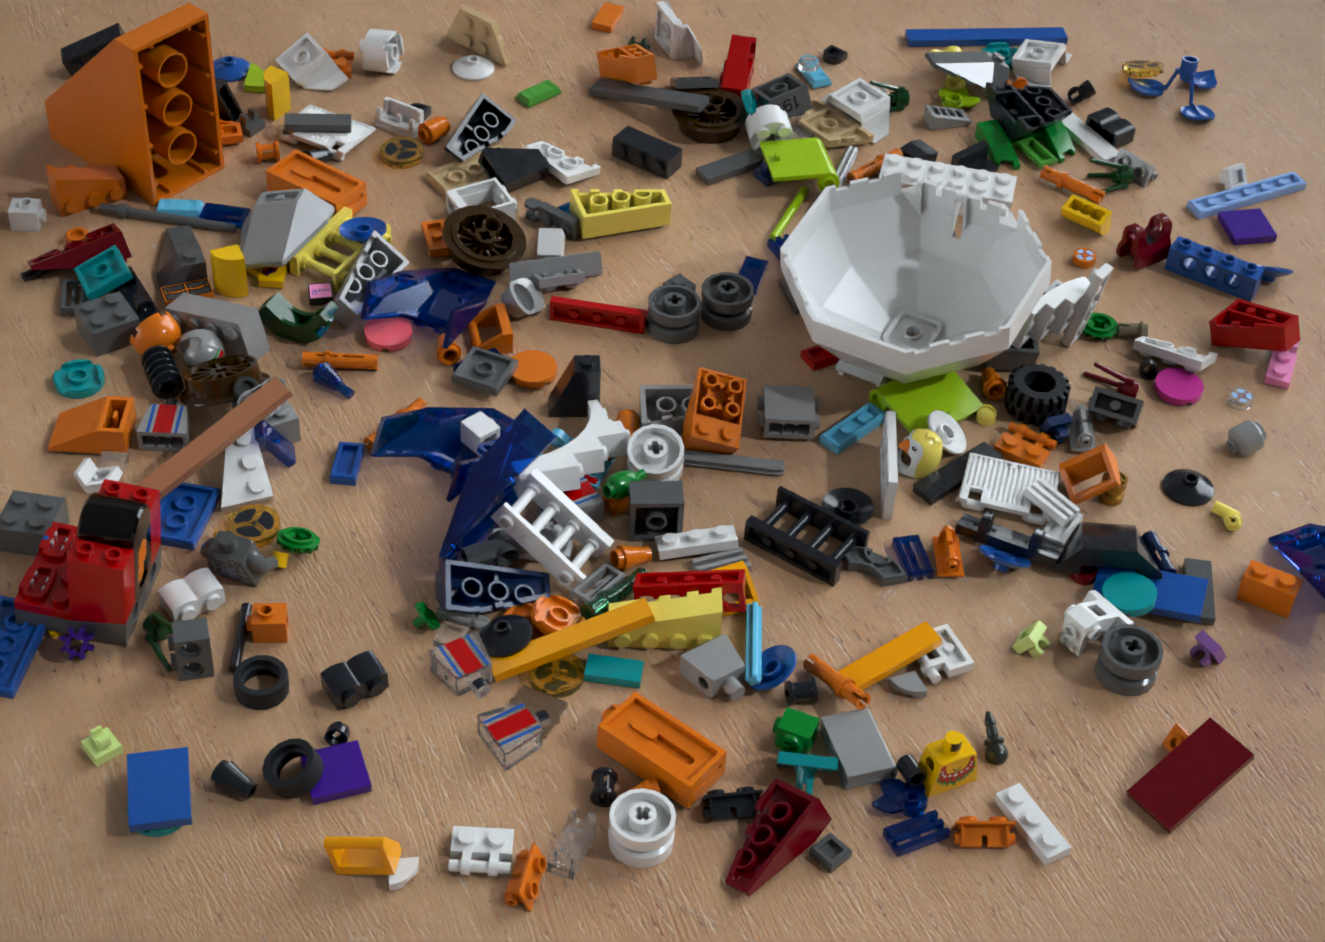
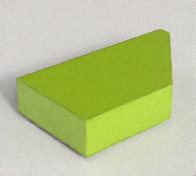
M254 63L250 64L244 82V92L265 93L264 71Z

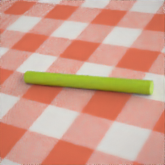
M801 187L769 236L771 242L775 243L778 241L809 193L808 187Z

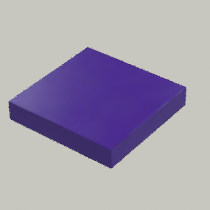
M1260 208L1222 211L1218 213L1217 219L1233 245L1276 242L1277 234Z
M358 740L315 750L322 758L324 769L321 779L309 792L313 805L372 791L371 781ZM300 756L302 768L306 765L307 756Z

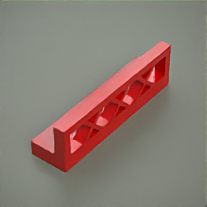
M557 296L551 297L550 320L638 334H644L648 317L647 310Z
M745 569L636 573L633 584L634 600L641 599V596H652L654 599L664 595L686 597L687 592L698 591L699 594L712 593L713 588L722 587V597L726 593H738L739 603H728L722 598L723 613L746 612L747 608Z

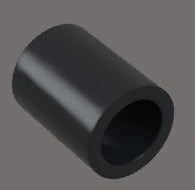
M907 754L899 758L896 767L911 787L923 784L927 774L913 755Z

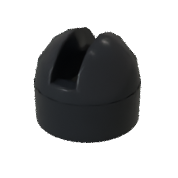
M1089 80L1079 85L1084 91V98H1090L1096 94Z
M1074 86L1069 89L1067 96L1070 102L1077 104L1084 99L1085 94L1081 87ZM1080 90L1081 94L1072 99L1071 95Z
M1152 359L1141 361L1139 375L1145 380L1156 378L1159 373L1158 364Z
M340 721L330 724L325 733V740L331 746L347 743L350 737L349 727Z

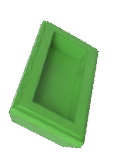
M546 80L519 92L515 98L530 108L561 94L562 91L554 83Z
M1034 137L1015 142L1018 150L1039 169H1043L1045 165L1052 166L1058 162V159Z

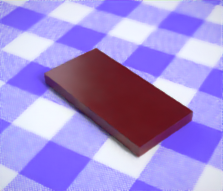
M1210 717L1127 790V796L1171 834L1253 761L1254 754Z

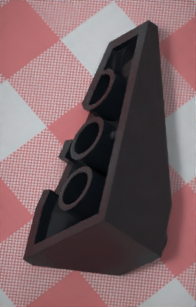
M482 93L470 106L444 150L462 163L482 151V149L505 137L517 120Z

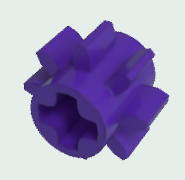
M70 625L68 627L69 636L61 634L59 637L61 641L65 642L59 651H67L70 654L69 660L80 655L82 660H85V650L93 651L95 648L93 644H89V640L95 634L91 633L88 635L84 631L85 625L80 630H75ZM74 637L77 640L82 639L84 641L81 648L77 645H71Z

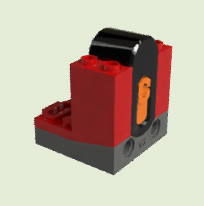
M104 479L99 492L92 493L86 499L80 514L78 527L53 521L39 545V551L31 567H28L19 585V592L14 600L16 624L23 625L24 622H28V626L33 627L43 624L45 630L68 635V627L70 625L75 630H80L85 625L84 631L88 635L91 633L95 634L91 640L127 647L161 569L160 490Z

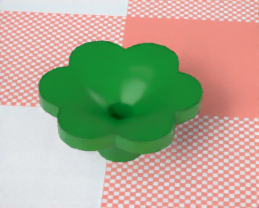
M421 601L414 604L419 616L412 622L417 629L422 628L425 624L432 630L441 627L435 613L424 602Z

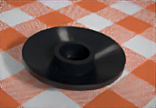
M1173 470L1163 480L1162 486L1166 495L1181 505L1191 507L1202 506L1210 502L1214 495L1212 482L1205 475L1194 470Z
M837 488L828 492L822 500L823 508L858 526L868 522L874 513V504L871 498L857 489Z
M520 615L498 617L490 621L481 630L478 637L479 647L484 654L494 658H505L515 655L530 643L533 637V627L528 619Z

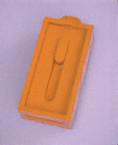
M297 149L265 170L267 191L307 189L334 206L335 211L331 218L343 207L352 209L353 216L367 205L366 182Z
M636 691L620 705H610L602 713L601 723L598 724L597 748L642 779H648L649 781L656 779L663 793L687 809L725 773L726 750Z

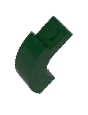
M277 292L260 306L258 312L262 324L279 337L297 343H310L320 339L332 325L331 322L335 319L333 314L339 307L333 301H330L316 312H304L292 306Z

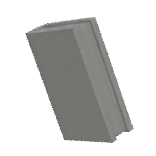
M869 708L820 718L822 725L819 727V732L830 756L839 758L837 772L845 790L895 779L898 770L893 760L894 758L890 754Z

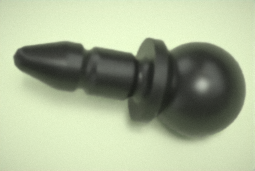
M987 711L984 721L988 738L984 741V745L987 746L985 758L991 764L1001 765L1008 758V750L1003 745L1004 738L998 737L995 718L990 711Z

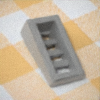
M925 106L923 119L931 130L971 124V120L963 109Z

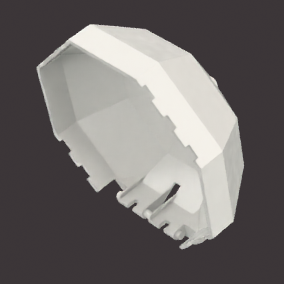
M896 170L883 173L881 178L869 180L866 177L850 181V185L836 188L835 185L825 187L781 246L780 257L781 271L812 341L846 363L905 384L981 365L1009 349L1050 284L1052 261L1044 253L1042 243L1036 232L1031 230L1029 220L1023 210H1018L1016 221L1012 212H1009V208L1003 203L1000 204L989 200L987 204L982 203V197L972 195V193L964 194L961 193V190L944 186L943 190L938 189V183L925 178L923 180L919 179L915 186L901 189L902 172ZM961 203H963V226L959 239L952 235ZM913 333L917 334V336L915 337L908 336L912 335Z

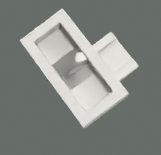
M1092 590L1087 593L1082 603L1071 605L1064 612V622L1059 641L1066 645L1070 651L1080 656L1089 640L1095 641L1101 634L1105 635L1113 627L1118 625H1134V622L1096 590Z

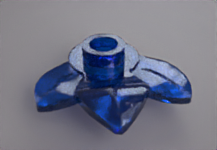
M887 778L880 781V789L884 795L873 801L872 807L888 814L902 812L904 816L909 818H917L925 813L928 799L925 796L926 788L924 784L911 787L907 781L904 783L896 778Z

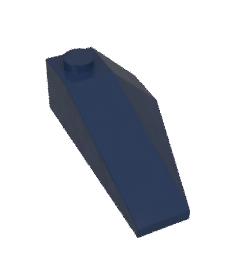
M445 559L435 573V598L446 612L472 615L515 605H524V603H534L539 597L544 595V598H550V573Z

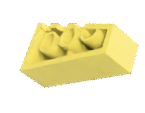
M570 189L569 210L572 216L579 219L582 239L670 225L672 203L665 189H635L634 193L622 191V189H613V193H600L599 189H590V193H579V189Z
M722 587L713 588L712 593L699 595L698 591L687 592L686 597L671 599L670 595L659 596L655 601L648 602L655 622L609 639L608 647L694 649L719 637L723 614ZM640 599L609 603L608 611Z

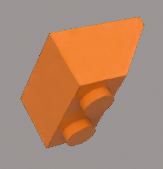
M1251 559L1236 598L1288 618L1302 588L1304 579Z

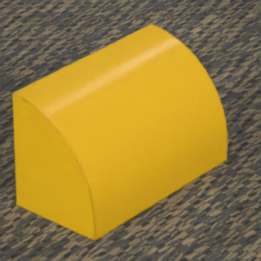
M269 66L263 73L266 112L270 119L276 121L291 109L288 72L274 66Z
M1072 194L1062 206L1061 216L1098 234L1105 235L1111 227L1112 211Z
M238 244L210 250L213 284L216 292L230 298L249 296L245 258Z

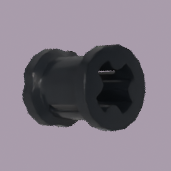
M810 677L808 681L792 683L790 680L785 681L784 693L788 706H793L795 702L811 701L816 703L818 701V689L814 677Z
M600 767L593 770L591 774L594 789L590 793V801L599 807H609L617 798L614 785L618 781V774L612 768Z

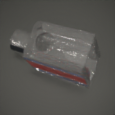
M477 631L429 650L430 671L455 695L461 696L472 691L477 698H482L490 692L491 687L489 683L492 681V661Z
M518 702L478 714L477 733L502 768L507 771L541 748L542 729L551 725V719L546 710L543 709L531 714L523 703Z

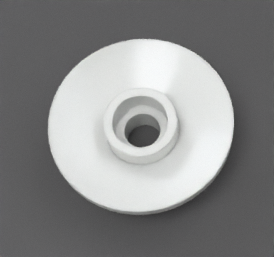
M470 55L457 59L452 65V71L460 79L480 81L489 78L494 73V64L485 57Z
M935 410L928 416L929 430L936 432L941 438L943 449L954 455L963 453L967 443L959 424L943 411Z

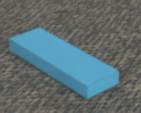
M868 402L821 434L819 442L838 455L882 425L886 412Z

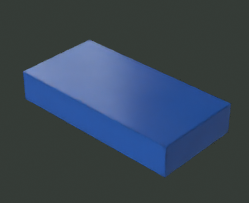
M339 442L329 476L330 484L356 486L365 453V444Z

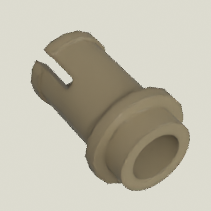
M1140 321V323H1118V337L1139 338L1141 336H1148V324H1144L1143 321Z

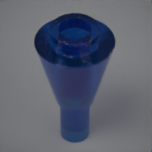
M329 362L320 363L313 370L314 383L338 391L348 399L353 397L355 391L344 383Z

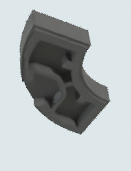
M854 546L842 559L847 572L856 571L868 574L876 579L881 587L907 583L908 576L903 568L891 557H884L874 553L873 549Z

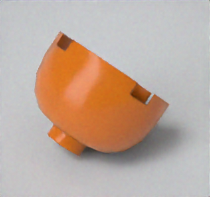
M159 312L155 313L135 328L138 333L135 338L131 335L130 344L138 353L143 355L146 350L157 345L168 347L171 350L172 356L177 352L181 338V329L169 312H165L166 315L163 316Z

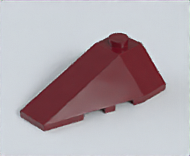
M115 223L85 234L86 239L83 241L72 240L66 243L62 251H59V249L48 251L27 261L31 270L75 268L113 245L118 247L126 263L128 262L127 259L132 256L122 231Z
M777 778L773 780L757 801L755 806L757 813L752 825L748 824L745 834L747 837L742 849L737 851L725 880L728 886L747 896H751L811 846L832 820L819 798Z

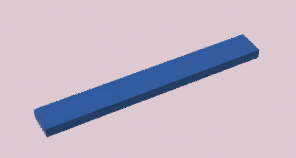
M1063 27L905 30L908 47L986 46L993 42L1022 45L1025 39L1065 44L1068 41Z

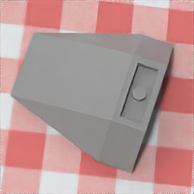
M307 189L262 192L241 228L240 250L245 258L246 268H278L284 266L328 224L335 211L334 206Z

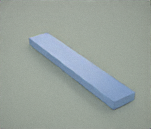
M1292 171L1189 200L1186 208L1200 220L1217 215L1222 211L1235 210L1305 190L1307 183Z

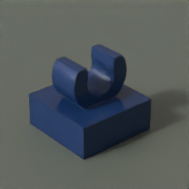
M765 161L761 163L760 167L754 169L753 176L766 187L778 183L773 182Z
M1069 413L1048 417L1039 428L1040 434L1041 432L1046 433L1053 440L1057 441V445L1065 443L1064 438L1069 437L1067 429L1073 421Z

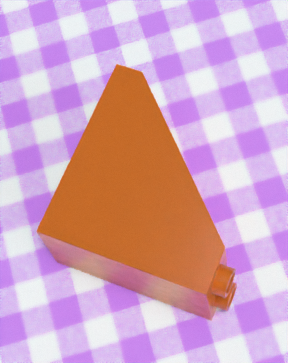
M190 2L113 39L44 101L51 139L91 165H115L125 179L126 188L153 206L158 204L159 199H169L225 168L208 13Z

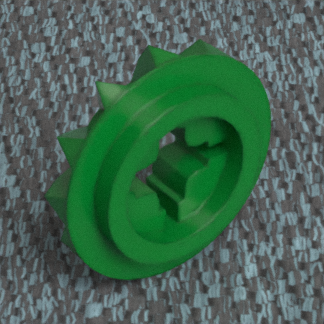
M1092 313L1083 331L1084 335L1091 336L1092 340L1095 338L1100 341L1104 339L1111 340L1113 336L1117 335L1119 326L1116 320L1109 315Z
M288 527L277 533L276 543L281 546V549L289 550L291 553L297 552L302 555L305 552L311 554L313 551L318 550L320 538L309 529Z

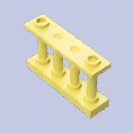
M343 207L329 220L325 227L289 260L291 274L299 276L306 269L310 268L332 278L333 292L337 293L340 290L363 244L345 239L339 233L340 225L353 218L352 209ZM386 224L387 230L382 237L391 244V227L389 224ZM335 244H339L355 252L349 257L330 248ZM325 256L341 263V265L334 269L316 260Z

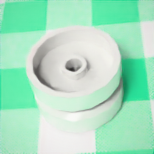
M659 424L643 426L635 431L628 441L627 470L636 472L644 469L647 473V478L642 481H678L680 479L684 465V445L682 438L677 432L665 425Z
M633 789L619 795L612 803L609 813L608 844L615 858L627 866L636 868L654 867L665 861L671 854L674 844L676 825L674 805L666 796L655 790Z

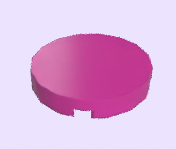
M1181 368L1162 370L1157 374L1154 383V390L1158 392L1160 399L1176 406H1185L1186 403L1196 404L1201 399L1204 389L1202 380L1196 374Z

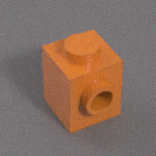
M253 603L252 615H247V632H252L253 643L288 642L289 618L287 603Z

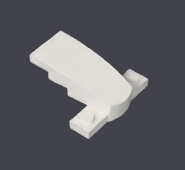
M1105 263L1099 270L1095 268L1088 279L1081 277L1070 280L1044 294L1011 345L1019 349L1029 338L1039 343L1049 331L1058 336L1063 331L1065 335L1061 343L1070 347L1081 336L1114 268Z

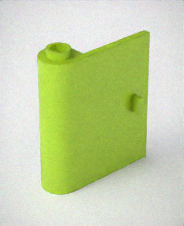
M819 138L759 142V147L773 182L817 178V186L820 191L832 185H835L836 188L839 187V177L823 142Z
M955 371L905 384L891 380L871 390L869 393L870 402L884 412L889 409L896 412L897 419L909 433L914 429H929L928 416L935 410L949 414L958 423L977 413L979 407L983 405Z

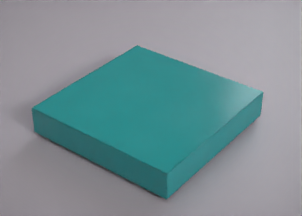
M116 245L74 268L80 284L90 301L98 299L133 278Z

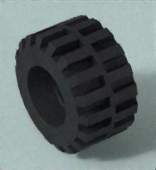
M1030 363V365L1023 364L1020 368L1016 367L1013 369V372L1009 375L1004 406L1008 409L1007 412L1010 415H1014V419L1017 421L1021 420L1024 424H1033V426L1042 425L1046 418L1065 413L1071 389L1067 377H1064L1061 371H1057L1052 366L1048 367L1046 364L1038 365L1036 363Z

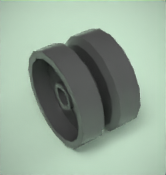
M732 272L713 274L705 279L702 284V300L700 305V317L703 322L711 328L720 331H735L748 325L752 318V303L754 300V286L750 280Z
M673 284L660 286L653 290L648 300L647 330L649 334L656 340L667 344H680L693 339L699 330L701 299L698 294L691 288Z
M1118 625L1109 629L1103 636L1095 665L1097 679L1105 688L1119 695L1139 696L1147 693L1155 684L1164 650L1160 640L1150 631L1135 625Z

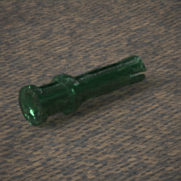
M639 567L611 589L598 592L595 599L591 602H585L580 606L582 617L584 615L585 620L608 612L609 603L621 602L633 593L636 573H648L645 568L641 569Z

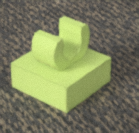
M1038 620L1022 630L1012 648L1019 655L1028 650L1034 658L1041 656L1044 653L1042 649L1050 644L1049 640L1043 636L1047 627Z
M101 725L89 731V737L81 740L83 750L97 767L123 753L121 743L108 727L102 729Z

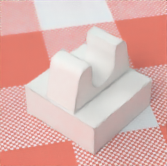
M1237 163L1222 169L1223 173L1218 174L1219 182L1225 184V190L1248 184L1244 163Z

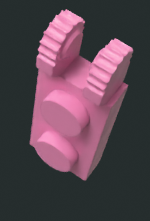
M1299 342L1290 348V352H1272L1264 380L1265 384L1288 390L1298 355L1296 351Z

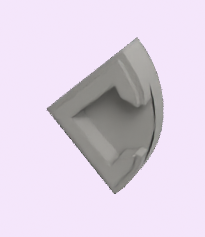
M915 670L889 679V686L897 693L903 692L913 695L912 698L927 697L928 690Z

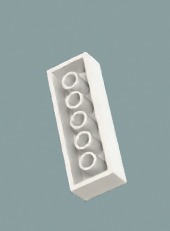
M885 153L879 178L882 177L883 173L899 170L902 172L901 189L915 186L919 179L923 180L925 178L938 183V189L943 190L944 186L959 189L961 193H972V195L982 197V203L984 204L991 200L1000 204L1003 203L1009 208V212L1011 210L1017 176ZM961 203L958 215L963 216V203Z

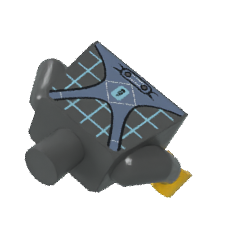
M215 530L212 538L208 539L200 549L201 555L207 558L208 568L212 573L254 587L258 585L264 573L272 571L277 567L286 568L289 553L273 550L272 556L265 558L252 540L234 535L230 531Z

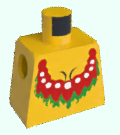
M953 730L948 731L945 738L925 746L919 764L926 772L927 777L920 786L928 798L976 781L977 754L964 734Z

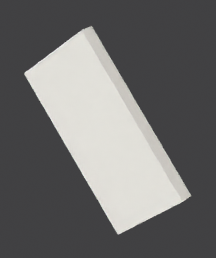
M887 411L885 413L880 443L881 518L883 520H892L898 486L896 412Z

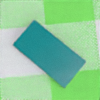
M588 653L584 681L640 689L644 661Z

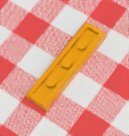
M925 621L837 672L844 677H850L855 681L857 687L865 690L943 645L942 638Z

